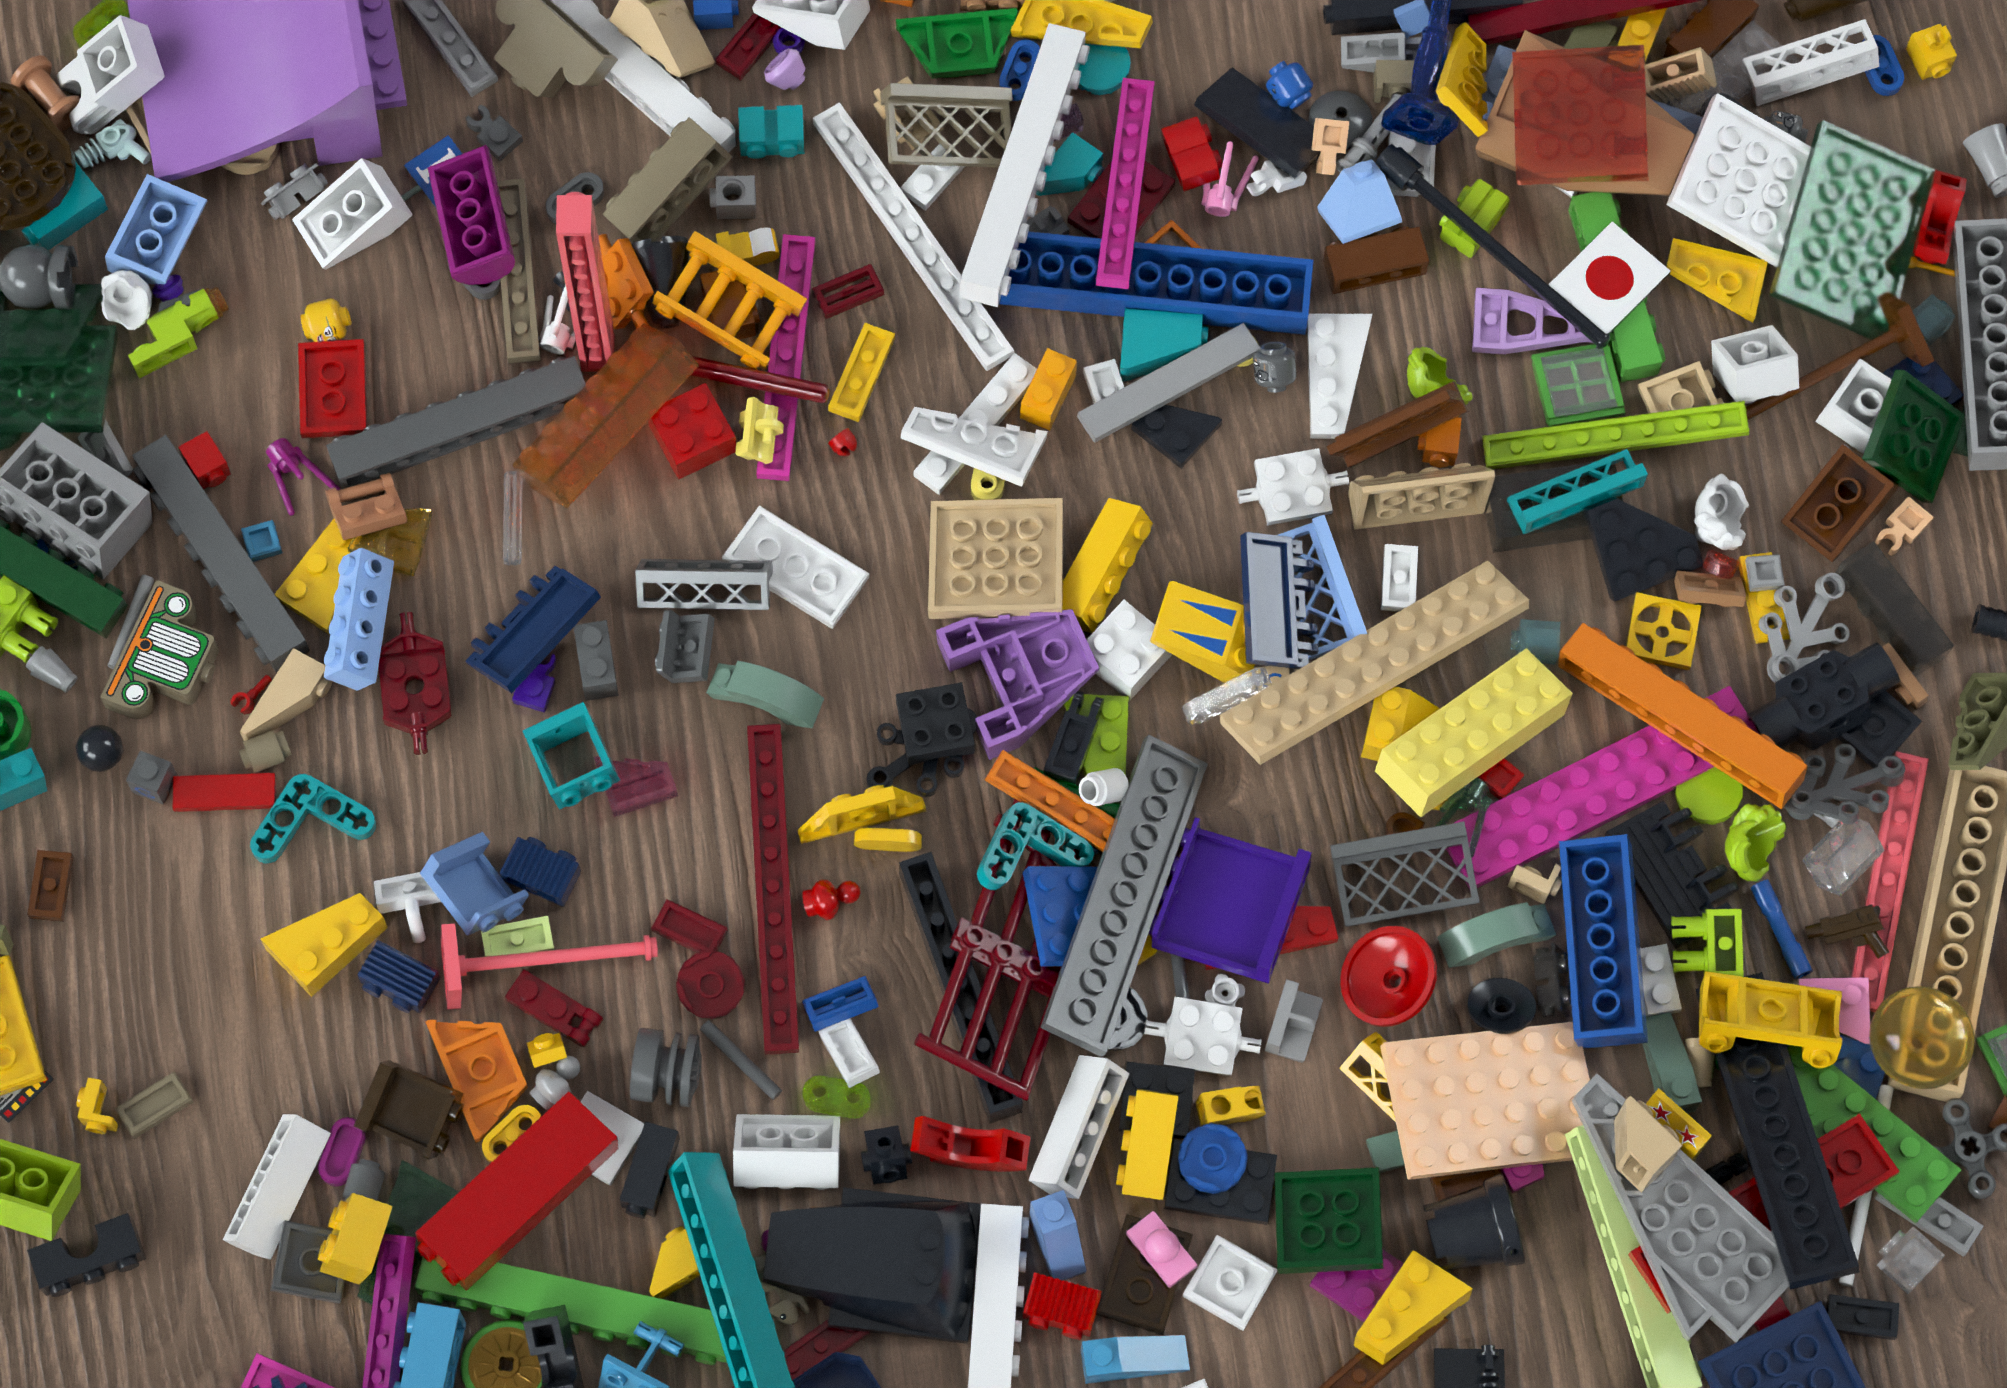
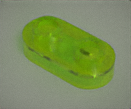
M102 0L77 22L73 29V36L77 46L81 48L89 41L86 40L88 36L98 34L113 21L110 19L112 15L117 14L130 18L126 2L124 0Z
M818 1075L808 1079L802 1089L804 1104L814 1112L847 1118H859L867 1113L871 1105L870 1092L862 1083L849 1088L844 1079ZM822 1087L826 1090V1093L822 1097H816L813 1094L814 1089ZM855 1093L859 1095L860 1099L856 1103H850L847 1100L848 1095Z

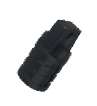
M1979 604L1972 621V633H1979L1984 636L2007 641V611Z

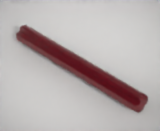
M682 354L679 356L676 364V369L682 374L818 403H826L830 395V389L827 384Z

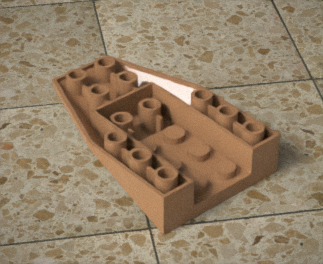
M1525 30L1486 121L1488 123V131L1480 136L1475 150L1479 158L1566 191L1670 196L1695 135L1617 71Z

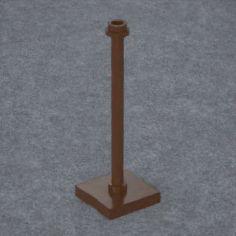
M1889 291L1878 296L1879 304L1889 323V331L1800 377L1799 389L1788 391L1779 396L1772 395L1761 398L1746 406L1747 420L1857 363L1859 358L1864 359L1894 342L1899 345L1902 354L1922 367L1934 362L1935 360L1910 305Z

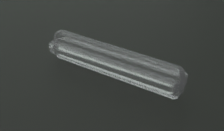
M506 471L504 474L503 560L506 565H519L522 560V474L519 471Z

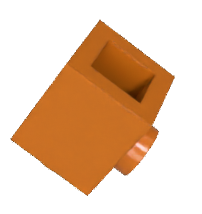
M1461 417L1452 419L1419 435L1417 450H1423L1422 462L1429 463L1437 468L1455 466L1459 449Z

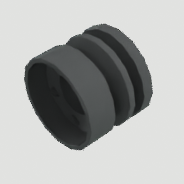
M640 1028L632 1061L630 1099L653 1103L659 1088H665V1098L668 1105L674 1103L676 1091L680 1090V1106L690 1107L693 1095L698 1088L701 1073L702 1055L700 1052L699 1035L690 1034L686 1049H682V1033L676 1032L671 1047H666L663 1030Z

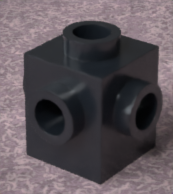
M899 1126L864 1131L867 1151H861L864 1172L871 1171L873 1185L908 1179L906 1165L912 1164L909 1143L902 1144Z

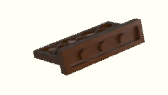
M1451 382L1335 437L1336 442L1326 447L1330 455L1344 457L1348 468H1351L1469 411L1456 383Z

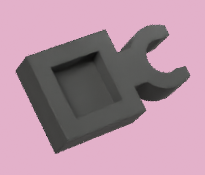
M479 105L478 112L483 118L480 121H475L468 115L465 117L467 126L474 132H480L477 135L478 142L482 146L487 145L490 153L500 162L523 142L522 135L501 116L492 121L489 110L485 106Z

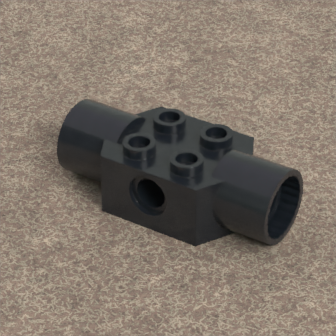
M1877 642L1850 657L1832 650L1775 682L1776 698L1747 714V718L1749 721L1752 720L1760 734L1769 736L1775 742V745L1781 749L1796 741L1811 750H1815L1872 718L1871 699L1900 683V679L1889 656Z

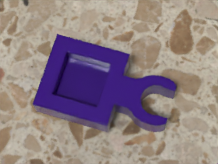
M552 654L548 664H539L515 689L512 698L514 704L545 713L556 683L555 678L548 676L556 666L554 654Z

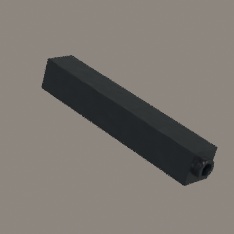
M1329 0L1328 5H1323L1324 23L1330 24L1331 35L1401 29L1393 9L1415 0ZM1424 0L1434 19L1435 26L1469 23V15L1523 4V0Z

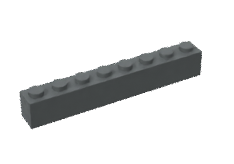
M575 356L570 358L561 357L550 362L548 366L539 369H526L517 377L509 380L499 379L493 381L481 390L462 392L456 399L444 403L440 401L428 405L425 410L414 414H401L389 423L370 425L361 433L352 436H339L332 443L327 444L326 447L341 488L344 489L379 479L382 474L399 472L590 403V397Z
M167 435L133 454L132 457L136 464V467L133 468L135 476L142 486L147 483L153 490L150 497L159 511L166 509L171 517L166 520L177 537L181 534L188 542L184 545V548L193 562L201 561L205 567L201 573L211 588L216 585L223 594L219 596V600L229 614L235 611L240 619L236 625L246 640L252 637L257 644L254 651L264 666L270 663L274 671L277 672L293 648L303 654L308 653L310 650L305 638Z

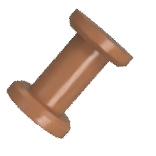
M42 55L32 57L17 68L11 78V85L22 89L26 93L30 92L46 110L47 116L61 132L72 126L69 115L77 106L81 97L76 95L67 96L50 77L52 64L47 57Z

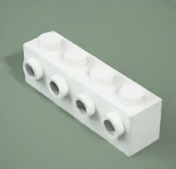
M1079 1055L1029 1177L1030 1182L1048 1194L1064 1190L1066 1197L1079 1199L1130 1073L1108 1058Z

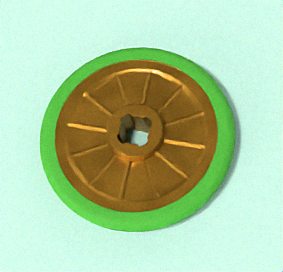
M502 1320L488 1324L473 1335L464 1349L461 1360V1375L466 1388H540L542 1385L540 1363L537 1355L530 1356L523 1322ZM503 1360H513V1370L510 1372L500 1371L501 1362Z

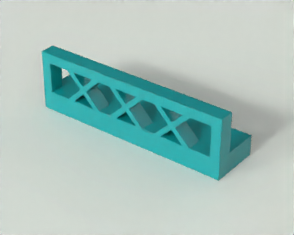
M1628 449L1511 495L1507 498V502L1523 534H1527L1583 511L1584 507L1612 496L1616 498L1643 487L1648 473L1643 463L1635 465ZM1621 461L1624 462L1627 469L1613 475L1607 474L1611 465ZM1605 468L1604 473L1598 471V470H1601V469ZM1586 475L1601 479L1583 487L1577 486L1580 478ZM1575 480L1574 485L1568 483V482H1571V481ZM1560 487L1571 491L1556 498L1548 499L1549 492L1553 488ZM1545 492L1544 497L1538 495V494H1541V493ZM1530 499L1541 504L1522 511L1518 503Z

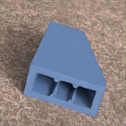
M1061 1190L1031 1201L1029 1221L1050 1276L1060 1280H1067L1086 1273L1077 1223L1065 1191Z

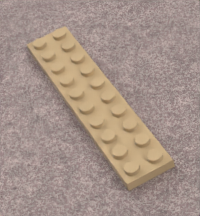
M1486 561L1366 630L1367 634H1359L1220 715V724L1261 765L1529 609V599L1489 561Z

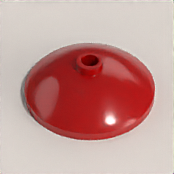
M1385 926L1370 931L1353 945L1342 966L1340 987L1347 1007L1356 1017L1374 1026L1389 1027L1408 1021L1423 1009L1433 993L1437 979L1435 955L1426 940L1408 928ZM1402 978L1400 985L1395 987L1396 980Z

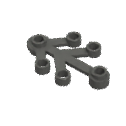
M1841 744L1835 749V765L1827 785L1823 788L1814 790L1818 777L1823 776L1825 773V759L1819 755H1811L1806 759L1807 770L1805 779L1800 788L1795 791L1785 804V809L1792 818L1797 820L1809 819L1816 813L1839 819L1844 824H1853L1858 820V806L1869 808L1875 813H1882L1888 809L1889 795L1885 791L1874 790L1870 794L1855 790L1876 782L1889 787L1898 786L1904 780L1905 765L1900 758L1887 756L1879 762L1878 767L1844 779L1849 766L1855 762L1856 750L1849 744ZM1835 799L1843 802L1836 806L1825 801ZM1875 800H1880L1882 803H1877ZM1849 811L1852 812V814H1846L1844 812Z

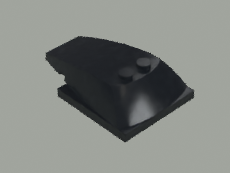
M843 1187L840 1205L770 1213L763 1282L796 1295L811 1296L822 1300L823 1305L830 1307L829 1328L967 1344L981 1204Z

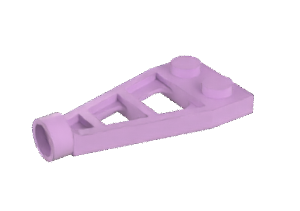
M1476 288L1472 352L1505 355L1592 341L1569 321H1567L1568 330L1566 333L1545 334L1543 332V318L1545 316L1565 318L1544 300L1511 290ZM1519 310L1531 314L1535 319L1534 331L1525 335H1510L1507 332L1508 312Z

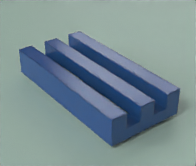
M866 976L802 1000L805 1012H807L815 1032L878 1007L877 999Z

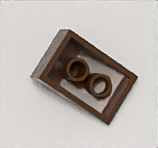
M1842 444L1781 522L1828 560L1834 562L1882 510L1900 486L1864 461L1862 456L1852 448Z

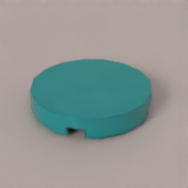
M1085 44L1090 46L1086 64H1080L1078 69L1081 71L1078 88L1082 91L1083 89L1089 91L1094 95L1110 94L1121 88L1123 78L1128 77L1131 67L1130 56L1126 47Z

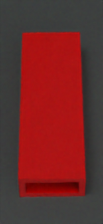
M568 1091L415 1232L418 1252L430 1263L435 1260L443 1268L441 1273L450 1284L456 1286L459 1283L467 1291L619 1149L618 1137Z

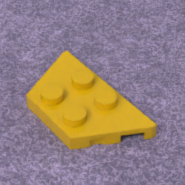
M883 785L870 787L864 791L865 793L851 796V794L838 795L831 800L832 802L826 803L797 830L800 842L803 844L926 812L923 797L894 786L884 788Z

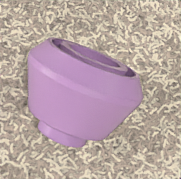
M786 49L779 53L764 71L766 82L782 90L788 88L791 90L796 89L804 81L805 76L803 73L806 69L799 52L795 49Z

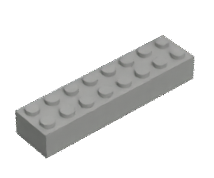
M2007 219L1955 221L1952 244L1969 471L2007 469Z

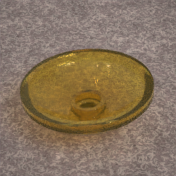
M1916 986L1901 989L1891 994L1881 1003L1871 1020L1869 1041L1878 1065L1892 1079L1912 1088L1934 1089L1952 1082L1965 1070L1973 1055L1975 1035L1968 1014L1955 999L1940 990ZM1912 1039L1921 1041L1922 1048L1917 1049L1913 1047Z

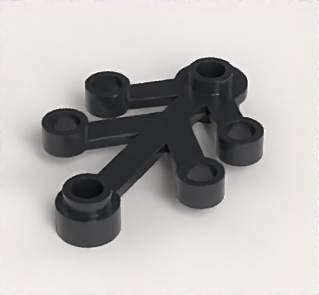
M967 708L972 734H974L976 731L975 718L977 716L970 708ZM883 723L878 727L877 739L882 745L888 746L893 743L905 745L902 730H897L891 723ZM884 730H890L893 732V736L885 739L881 736V733ZM906 753L887 767L878 766L872 768L867 774V788L877 785H883L884 788L893 786V779L913 766L908 765ZM963 755L949 756L945 759L944 771L946 775L952 778L962 775L964 772ZM938 758L924 761L922 776L917 780V790L924 797H930L937 791L935 776ZM951 762H957L960 768L957 771H952L948 768V765ZM882 774L886 777V780L883 783H876L874 777ZM924 781H930L933 787L930 790H924L921 784Z

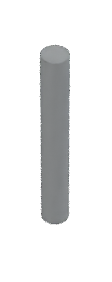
M141 576L107 665L111 669H114L154 583V578L150 576Z

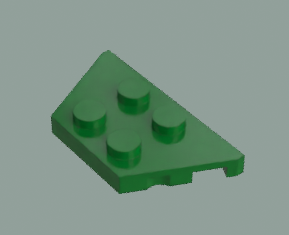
M1017 8L902 18L896 19V30L931 79L991 74L996 72L1010 38V30L1018 16Z

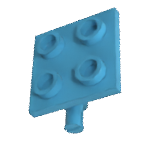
M640 1321L634 1331V1335L651 1342L637 1368H634L607 1354L603 1360L598 1388H669L670 1386L645 1374L659 1348L678 1357L684 1347V1343L668 1336L666 1330L662 1328L657 1330Z

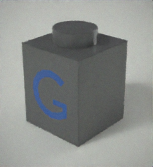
M140 750L126 782L132 793L164 804L173 786V776H177V773L171 762Z

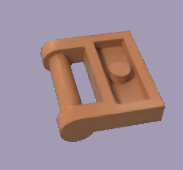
M390 473L380 475V479L348 488L325 490L329 507L343 540L407 523L406 513ZM384 491V495L344 506L341 505L343 502Z

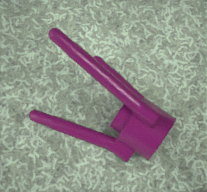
M287 438L278 439L268 446L266 454L271 462L267 467L275 478L284 505L290 516H293L295 512L281 476V470L283 473L293 471L298 479L302 480L304 474L298 467L300 461L329 488L341 489L311 462L298 446L293 447Z

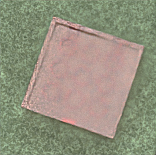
M1644 45L1512 52L1517 185L1649 181Z

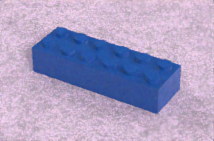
M1628 835L1559 841L1574 1040L1578 1047H1583V1049L1648 1043L1633 854Z

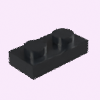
M1833 1294L1828 1295L1826 1311L1837 1333L1889 1340L1897 1338L1899 1303Z

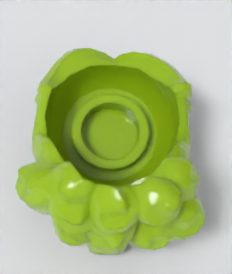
M1415 347L1408 356L1407 382L1412 395L1416 399L1448 383H1456L1455 380L1446 376L1447 359L1441 357L1431 348ZM1456 383L1465 405H1468L1473 399L1472 393L1468 391L1466 385Z
M1745 804L1735 816L1726 837L1725 853L1731 868L1737 871L1740 878L1750 882L1759 881L1768 872L1769 863L1766 860L1776 847L1777 841L1785 836L1786 823L1782 820L1781 813L1776 811L1771 804H1765L1761 807L1756 804Z

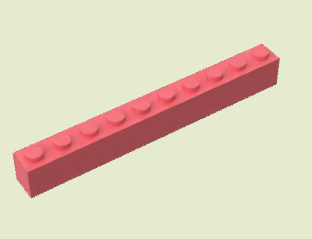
M581 192L557 195L556 236L581 372H614L615 334L592 195H585Z

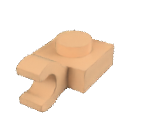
M1315 118L1311 150L1320 151L1316 163V173L1335 174L1336 154H1346L1349 121Z

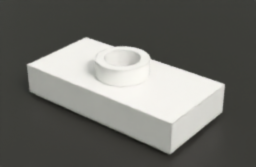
M851 1018L818 1031L820 1038L849 1088L880 1073L878 1065Z

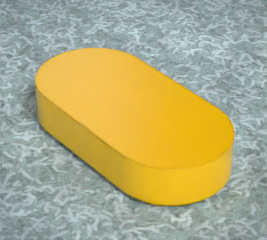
M860 828L855 831L854 846L865 850L914 852L922 848V835L917 831L908 829Z

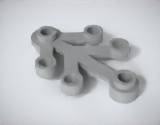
M1828 573L1817 579L1815 583L1816 596L1802 621H1800L1796 605L1797 593L1795 589L1791 586H1784L1775 591L1774 601L1783 608L1791 641L1785 649L1780 632L1782 620L1778 614L1768 613L1760 618L1759 628L1768 635L1772 651V657L1767 663V673L1774 683L1820 658L1821 655L1823 656L1830 652L1822 650L1815 653L1812 657L1797 659L1803 647L1827 642L1837 645L1848 640L1850 631L1843 623L1834 624L1828 629L1813 631L1828 602L1841 597L1845 591V583L1840 575ZM1824 583H1826L1830 587L1829 594L1826 592L1824 588ZM1783 591L1789 596L1788 602L1782 598ZM1768 618L1774 623L1773 629L1767 625ZM1835 629L1840 630L1841 639L1835 636ZM1779 664H1782L1785 668L1784 675L1779 670Z

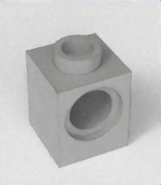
M755 175L716 176V188H710V208L716 207L717 219H756ZM731 194L740 196L737 200L734 201L726 199V197Z

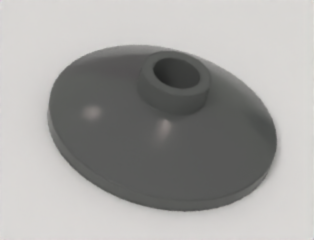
M1332 91L1320 96L1313 103L1308 122L1313 126L1315 118L1349 121L1346 149L1352 148L1351 142L1355 138L1362 137L1372 124V114L1366 102L1356 94L1347 91ZM1336 113H1345L1347 116L1339 118Z

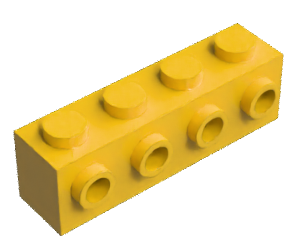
M1108 498L1063 580V610L1073 609L1082 631L1093 633L1098 624L1104 619L1106 609L1114 595L1119 591L1121 582L1129 567L1133 565L1143 541L1150 534L1153 523L1141 506Z

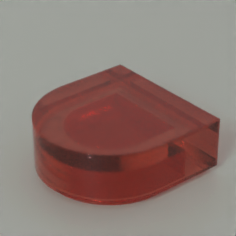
M1710 549L1702 566L1713 575L1732 579L1739 562L1736 559Z

